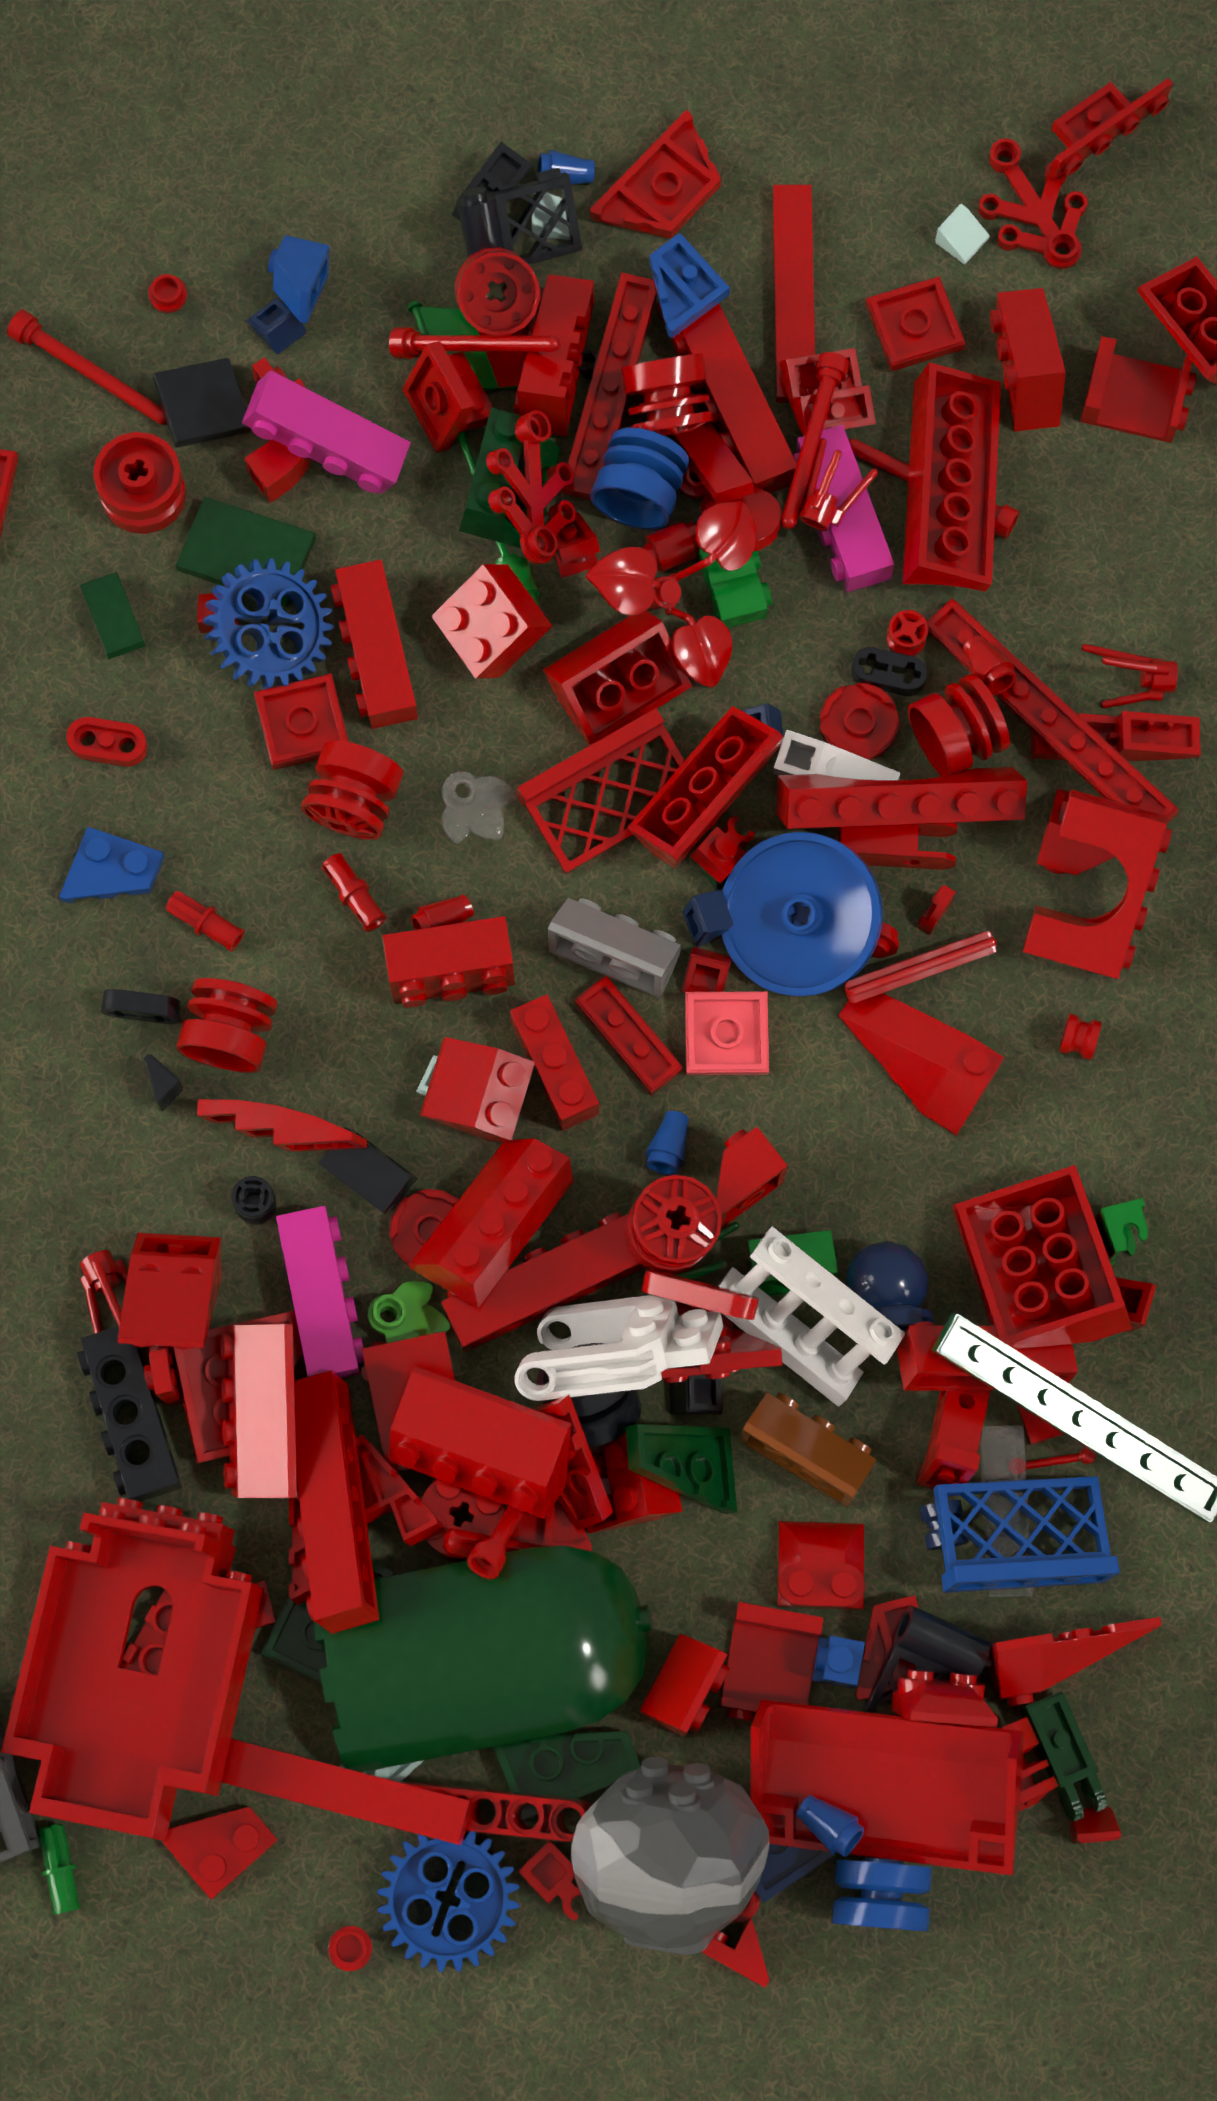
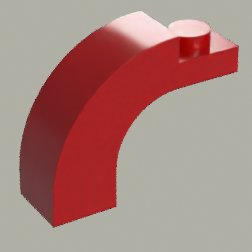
M265 357L252 365L256 384L270 370L287 378L279 366L272 368ZM300 378L294 381L295 383L305 387ZM269 440L265 445L244 458L248 475L269 503L289 491L305 474L312 460L309 457L303 458L292 454L287 446L275 440Z

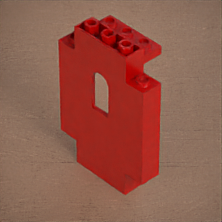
M118 1498L117 1505L102 1502L98 1515L83 1512L79 1530L94 1536L92 1546L66 1541L65 1548L50 1546L1 1752L41 1761L30 1806V1814L166 1841L177 1788L214 1796L219 1795L264 1588L251 1583L252 1575L229 1570L226 1572L235 1530L222 1524L223 1517L204 1512H198L197 1519L182 1517V1509L165 1505H158L157 1511L154 1512L143 1510L142 1502ZM151 1587L164 1588L170 1594L173 1602V1610L158 1675L120 1668L136 1600L144 1590Z

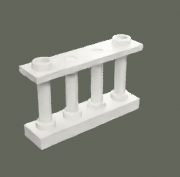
M771 1227L750 1256L757 1264L748 1274L743 1276L732 1267L718 1284V1287L758 1297L759 1302L755 1320L723 1315L747 1334L781 1347L782 1362L839 1407L847 1400L864 1373L858 1366L870 1355H873L885 1365L906 1333L774 1227ZM770 1274L790 1289L778 1303L758 1288ZM804 1301L824 1316L812 1329L808 1328L791 1314ZM837 1328L857 1343L845 1356L825 1341Z

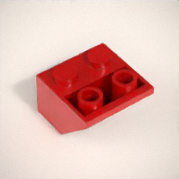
M626 1433L618 1439L601 1446L589 1447L613 1513L604 1521L588 1526V1534L656 1521L683 1512L678 1492L629 1470Z
M680 1633L639 1714L684 1738L689 1729L697 1733L710 1709L709 1706L703 1704L709 1690L717 1694L730 1670V1667L723 1664L728 1654Z

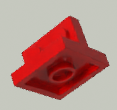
M441 341L426 344L402 388L436 453L449 450L460 432L486 426L490 409L493 408L463 351L448 355Z

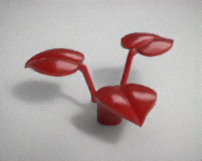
M742 501L718 503L710 506L701 514L696 525V539L699 547L710 555L706 559L678 573L655 578L657 573L655 558L643 548L626 547L603 557L586 574L587 580L598 589L606 602L621 614L632 616L638 615L647 609H664L666 615H674L684 620L688 626L677 628L672 635L671 645L674 657L682 670L691 679L709 688L718 684L729 663L733 648L731 634L726 625L716 617L703 616L695 622L691 615L677 609L675 605L681 597V587L678 582L711 565L715 560L726 571L737 570L747 563L755 548L756 527L748 506Z

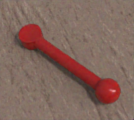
M1083 1448L1079 1453L1025 1462L1019 1458H1014L1009 1461L1008 1470L1012 1475L1018 1476L1024 1470L1079 1461L1084 1464H1091L1095 1460L1096 1454L1088 1448Z

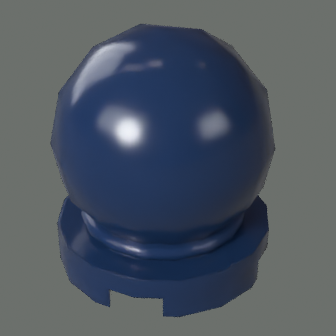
M884 1241L867 1245L855 1254L847 1270L845 1285L903 1332L909 1326L918 1322H931L934 1324L933 1313L930 1310L920 1308L927 1296L928 1275L922 1259L909 1247Z

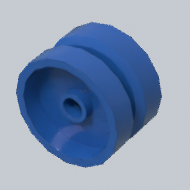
M890 1859L836 1860L834 1883L840 1888L861 1890V1898L839 1897L835 1899L832 1909V1924L928 1931L930 1908L923 1903L903 1902L902 1900L903 1893L923 1895L931 1891L932 1868L904 1865V1861Z

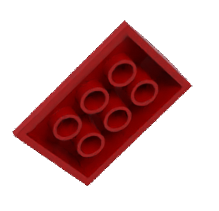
M1076 1165L956 1204L1000 1341L1013 1349L1093 1342L1132 1329L1123 1297Z

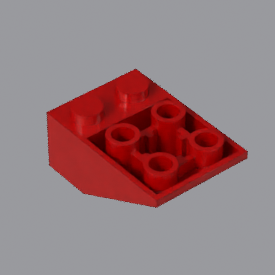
M137 1233L130 1256L118 1343L132 1344L137 1347H148L151 1345L173 1346L183 1350L204 1348L222 1279L221 1237Z

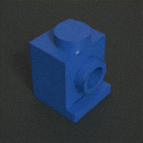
M830 1636L828 1639L819 1637L812 1681L854 1689L858 1685L865 1642Z

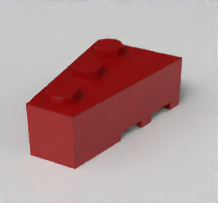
M1044 288L997 293L996 309L990 310V327L992 333H997L998 335L997 355L1003 365L1004 383L1008 395L1013 431L1060 427L1066 371Z

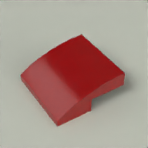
M856 349L834 351V353L846 357L850 365L846 379L840 382V385L834 389L823 430L842 424L844 430L876 424L870 386H862ZM820 354L780 361L787 396L803 436H805L820 384L817 380L818 375L815 372Z

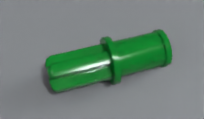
M62 1824L45 1826L39 1830L46 1871L41 1873L42 1876H47L53 1907L52 1913L57 1915L81 1909L73 1869H77L76 1864H71L65 1828Z

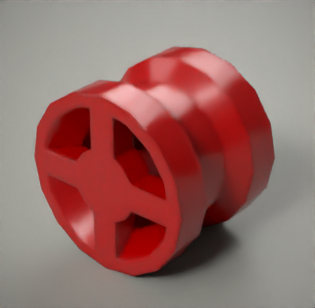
M903 610L895 614L889 623L886 642L888 648L892 652L913 657L918 655L923 650L928 635L926 619L922 614L914 610ZM904 636V637H906V638H909L911 641L909 642V640L900 639V638Z
M1069 1013L1063 1030L1059 1052L1064 1054L1076 1052L1083 1059L1091 1061L1099 1038L1102 1021L1093 1019L1090 1022L1080 1020L1078 1015Z

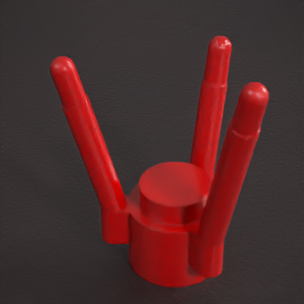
M825 438L820 439L799 519L802 522L821 531H827L830 524L838 527L844 514L878 475V470L872 469L837 509L835 506L837 498L827 491L841 458V450L834 452L821 485L816 490L827 444Z
M1083 644L1081 647L1084 652L1103 656L1102 663L1105 665L1140 671L1141 687L1148 688L1147 692L1104 700L1101 702L1102 708L1122 706L1147 700L1162 701L1163 692L1174 693L1178 678L1176 661L1148 658L1089 644Z
M101 1250L87 1256L80 1262V1267L84 1274L80 1281L86 1293L94 1334L102 1331L95 1290L97 1293H104L112 1314L120 1327L122 1310L113 1292V1288L120 1283L118 1277L126 1284L128 1275L122 1259L115 1261L110 1250Z

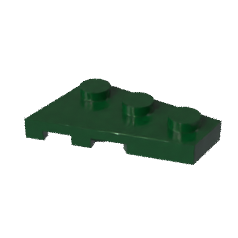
M635 1424L626 1427L629 1470L723 1514L737 1512L730 1428Z
M628 1731L550 1735L494 1746L510 1792L579 1799L611 1786L624 1773L638 1769L641 1766ZM529 1803L523 1807L521 1812L522 1821L539 1815L536 1807Z

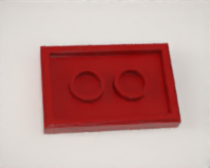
M445 1331L362 1348L383 1455L396 1471L410 1469L389 1461L390 1429L412 1370L416 1366L455 1381Z

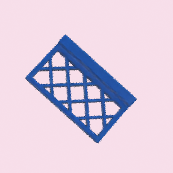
M1098 1476L936 1485L933 1488L946 1571L941 1575L943 1593L1105 1583L1120 1573L1117 1556H1111ZM1087 1488L1090 1506L1084 1514H1081L1065 1498L1072 1489ZM1054 1490H1063V1491H1062V1493L1059 1495V1494H1058L1057 1492H1055ZM1032 1491H1041L1054 1502L1043 1517L1025 1502ZM1014 1492H1023V1494L1019 1497ZM992 1493H1000L1014 1504L1003 1519L984 1504ZM973 1494H983V1496L979 1500ZM960 1495L973 1506V1509L963 1522L949 1511L947 1496ZM1058 1507L1077 1522L1067 1537L1048 1522ZM1018 1509L1037 1524L1027 1539L1008 1524ZM978 1511L997 1526L987 1541L983 1540L967 1526ZM952 1526L956 1528L954 1533H952ZM1081 1527L1085 1528L1095 1537L1097 1552L1085 1553L1071 1541ZM1041 1529L1061 1544L1053 1555H1044L1031 1544ZM1001 1531L1020 1546L1013 1557H1003L990 1546ZM961 1533L980 1548L973 1559H956L954 1541ZM1066 1548L1071 1554H1062V1552ZM1024 1551H1026V1552L1029 1553L1031 1556H1021V1555L1024 1553ZM984 1553L987 1554V1555L990 1557V1558L980 1559V1558L983 1556Z

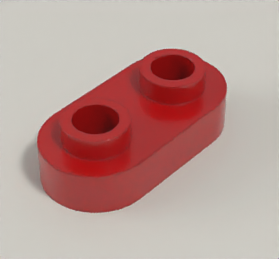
M81 717L71 723L66 733V740L71 752L83 760L130 767L140 763L148 751V743L143 731L136 725ZM87 736L95 737V742L90 746L82 745V740ZM127 742L135 744L131 752L125 753L121 751L123 744Z

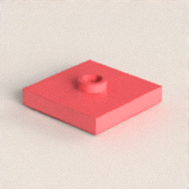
M685 992L686 1075L769 1074L768 992Z

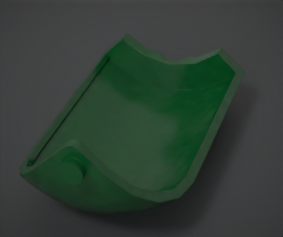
M570 1546L532 1547L507 1552L505 1554L506 1563L498 1577L494 1579L478 1576L469 1568L467 1561L374 1579L379 1612L378 1621L333 1634L314 1622L315 1640L317 1643H321L327 1663L326 1668L319 1669L325 1702H334L336 1726L333 1727L332 1731L344 1768L361 1773L565 1733L600 1721L628 1699L643 1677L648 1650L646 1632L653 1630L648 1605L641 1606L636 1589L621 1567L596 1552Z

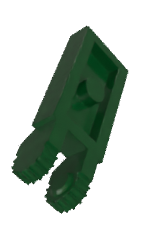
M1061 1691L1021 1708L1023 1717L1028 1718L1039 1742L1036 1745L1042 1760H1047L1049 1764L1046 1767L1049 1777L1054 1776L1057 1781L1058 1787L1055 1790H1058L1059 1801L1064 1808L1066 1816L1074 1822L1084 1817L1082 1803L1073 1785L1074 1782L1081 1780L1082 1791L1092 1810L1094 1809V1811L1098 1812L1105 1809L1107 1802L1105 1793H1103L1102 1786L1096 1775L1098 1773L1097 1767L1065 1694Z

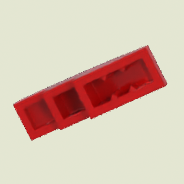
M1122 711L1118 716L1078 714L1127 761L1198 758L1201 755L1200 717ZM1031 730V758L1063 760Z
M198 1099L197 1116L211 1123H235L236 1131L251 1138L273 1137V1145L288 1152L367 1148L366 1139L310 1114L278 1105L243 1100Z

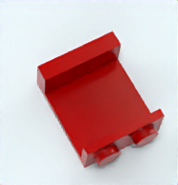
M1101 336L1080 422L1172 443L1176 430L1184 431L1189 408L1182 406L1185 395L1192 396L1197 373L1190 372L1193 361L1186 355L1181 369L1116 355L1114 354L1117 339Z
M738 1602L727 1666L730 1667V1670L724 1680L720 1708L728 1710V1718L753 1722L761 1700L808 1705L818 1640L822 1632L824 1617Z

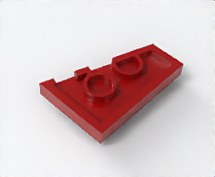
M570 1394L533 1408V1410L571 1423L566 1487L558 1497L559 1502L577 1530L604 1521L613 1513Z

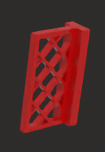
M657 708L517 788L516 797L523 808L527 809L565 874L634 835L628 828L624 830L626 820L632 822L637 817L628 814L633 793L653 798L657 793L635 787L640 766L663 772L658 788L659 791L665 784L667 773L673 775L677 770L669 767L671 758L677 768L685 761L664 727V719ZM660 738L668 751L665 765L642 760L646 744ZM639 749L637 758L627 756ZM623 761L635 765L630 785L607 779L610 766L613 763ZM605 769L603 778L593 776L594 774ZM584 780L601 784L596 805L573 799L577 784ZM605 786L628 792L623 812L600 807ZM570 789L568 798L559 796L561 793ZM549 800L566 804L562 824L558 825L545 821L537 807ZM571 806L594 812L589 833L566 827ZM599 813L621 819L618 834L611 838L593 834ZM550 829L559 831L558 840L555 839ZM564 833L587 839L584 853L570 862L561 849ZM592 840L601 842V844L590 849Z

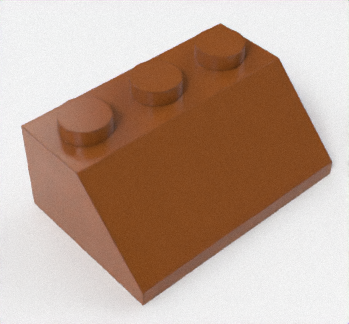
M767 1392L743 1427L739 1441L848 1508L877 1460L870 1456L872 1449L853 1437H850L848 1441L833 1433L836 1427L824 1418L814 1415L810 1419L797 1411L799 1404L788 1396L778 1392L774 1397Z

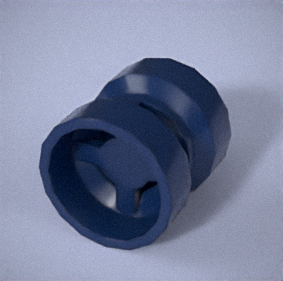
M948 1500L949 1511L960 1519L963 1514L961 1500ZM936 1504L923 1505L919 1507L921 1521L926 1523L927 1528H931V1531L925 1536L927 1550L942 1549ZM952 1526V1533H954L956 1528ZM961 1533L954 1541V1546L967 1544L969 1540Z

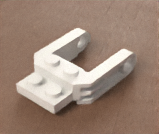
M655 1295L551 1308L544 1314L537 1329L539 1342L551 1349V1351L535 1352L523 1358L515 1373L516 1388L524 1397L534 1401L558 1399L570 1394V1397L647 1388L661 1381V1372L668 1368L710 1364L723 1329L721 1313L695 1309L679 1316L675 1301ZM555 1321L565 1323L570 1328L571 1336L565 1339L553 1336L549 1330V1324ZM589 1343H605V1344H600V1345H592V1346H584V1347H575V1346H577V1345H583V1344H589ZM531 1368L544 1370L549 1376V1382L545 1385L532 1383L527 1377V1370Z

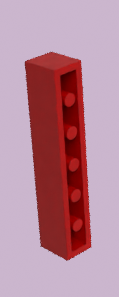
M658 301L655 303L657 314L662 324H665L660 302ZM718 303L674 336L671 341L678 356L703 353L707 379L692 385L694 390L700 388L702 394L710 396L709 402L702 403L704 412L712 411L714 421L710 423L716 421L721 431L719 435L751 477L754 487L771 493L791 485L797 463Z
M620 1212L613 1213L598 1222L599 1228L586 1234H584L583 1230L572 1232L560 1240L562 1245L548 1252L543 1247L526 1254L522 1258L524 1263L507 1269L479 1308L448 1291L446 1293L448 1298L441 1301L463 1352L466 1353L541 1318L551 1308L566 1306L645 1269L646 1267L638 1263L628 1249L624 1233L627 1215L622 1216ZM673 1213L669 1218L672 1221L671 1228L674 1230H678L683 1225L680 1223L679 1214Z
M329 1370L294 1381L297 1499L300 1502L301 1516L297 1519V1526L305 1544L306 1556L302 1558V1567L309 1581L311 1594L307 1598V1609L314 1622L333 1634L378 1621L379 1612L349 1385L333 1370Z

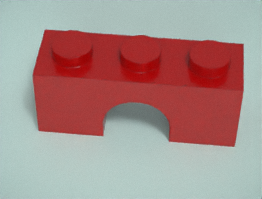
M546 994L510 1010L511 1025L527 1059L530 1058L531 1061L535 1062L534 1067L543 1085L545 1097L561 1131L599 1115L597 1097L548 995Z

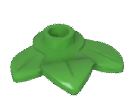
M422 1281L405 1282L397 1288L393 1295L384 1294L378 1296L371 1302L367 1312L369 1325L375 1332L385 1336L386 1343L440 1331L447 1333L451 1327V1324L441 1312L428 1305L433 1286ZM384 1311H390L395 1315L396 1319L392 1322H386L381 1318L380 1314Z

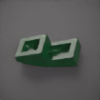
M118 572L80 585L108 660L146 646Z

